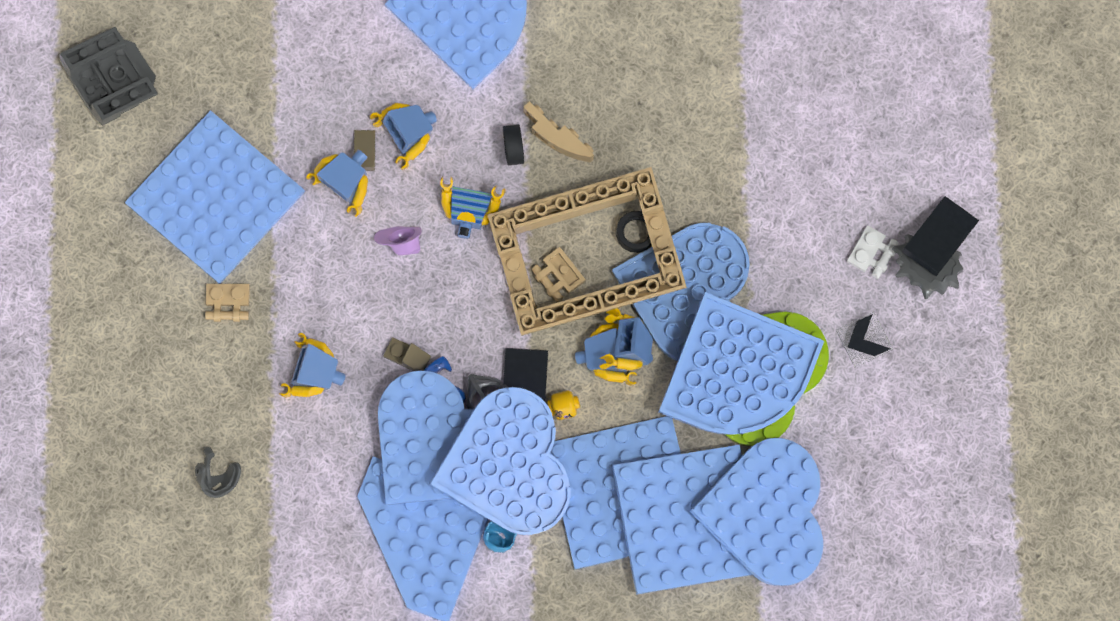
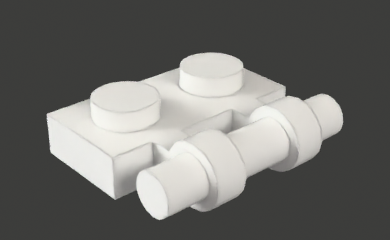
M867 225L847 263L863 272H866L868 266L875 268L871 276L879 279L880 275L885 273L888 261L896 253L892 250V247L897 246L899 243L891 239L888 245L883 244L882 242L886 235ZM880 250L883 252V255L879 261H876L873 258L876 252Z

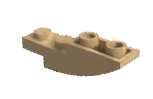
M529 101L523 107V113L534 123L532 133L539 140L570 158L585 162L593 161V149L587 143L583 144L578 139L579 135L574 129H568L564 125L558 130L557 124L552 119L548 120L543 115V110L537 104L533 105Z

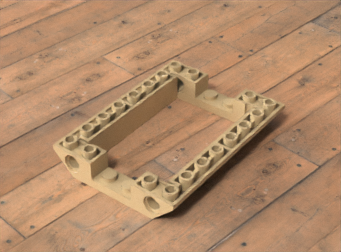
M652 167L488 214L521 336L687 288ZM639 199L660 273L537 309L516 234Z

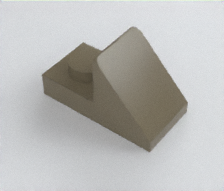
M393 337L383 355L384 358L412 371H424L431 358L428 353L415 344L411 343L408 345Z

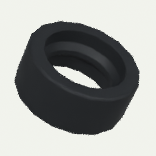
M520 125L503 126L507 165L524 164Z
M631 211L620 218L617 224L616 237L619 244L625 250L632 253H640L649 249L652 244L649 235L644 242L639 244L631 243L625 238L624 228L626 224L633 220H640L645 223L642 211Z

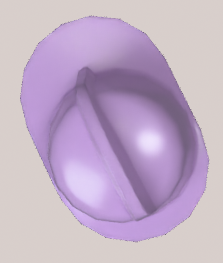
M402 226L379 230L375 234L374 240L378 244L389 245L397 255L418 254L420 252L419 236L422 233V229L420 227Z

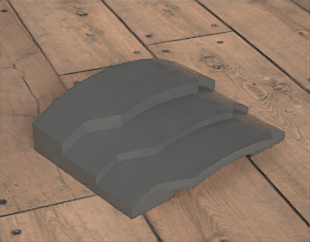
M116 27L60 53V61L73 86L89 111L102 126L121 117V114L139 106L140 103L158 95L154 87L156 75L145 61L136 44L123 39Z

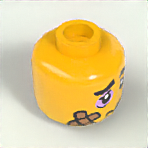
M567 390L552 394L551 400H548V407L552 412V416H555L557 420H563L577 415L580 402L578 395L573 396V393Z

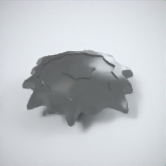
M907 234L904 236L905 244L892 247V250L899 255L896 263L900 265V270L896 273V277H908L911 285L921 288L925 300L934 291L943 295L948 287L959 289L957 276L963 272V266L959 262V258L962 256L961 252L956 251L936 277L902 252L913 237L912 235Z

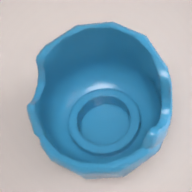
M490 521L484 530L483 541L490 550L504 553L515 544L517 534ZM503 533L505 539H503L499 534Z

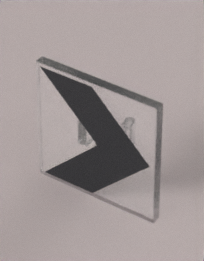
M874 312L836 329L855 368L893 350Z

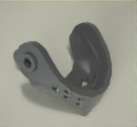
M470 374L468 376L467 408L474 410L472 398L476 391L482 399L485 397L481 389L482 387L496 385L499 389L509 387L495 377Z
M207 447L203 451L206 456L204 464L197 463L195 467L196 480L207 497H223L229 494L238 484L241 466L238 462H234L229 465L227 471L222 475L211 476L210 463L215 454L211 447ZM221 483L220 487H218L215 490H212L214 486Z

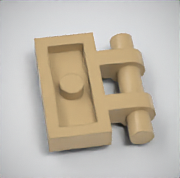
M560 247L543 259L544 264L547 266L545 269L542 270L538 264L531 269L536 275L535 279L544 285L547 289L546 293L553 297L557 303L564 298L559 292L562 288L570 294L586 282V279ZM551 273L559 281L555 285L547 277Z
M206 284V306H214V311H206L205 319L214 320V322H221V320H233V322L249 320V311H241V306H249L250 285ZM221 306H234L233 311H221Z

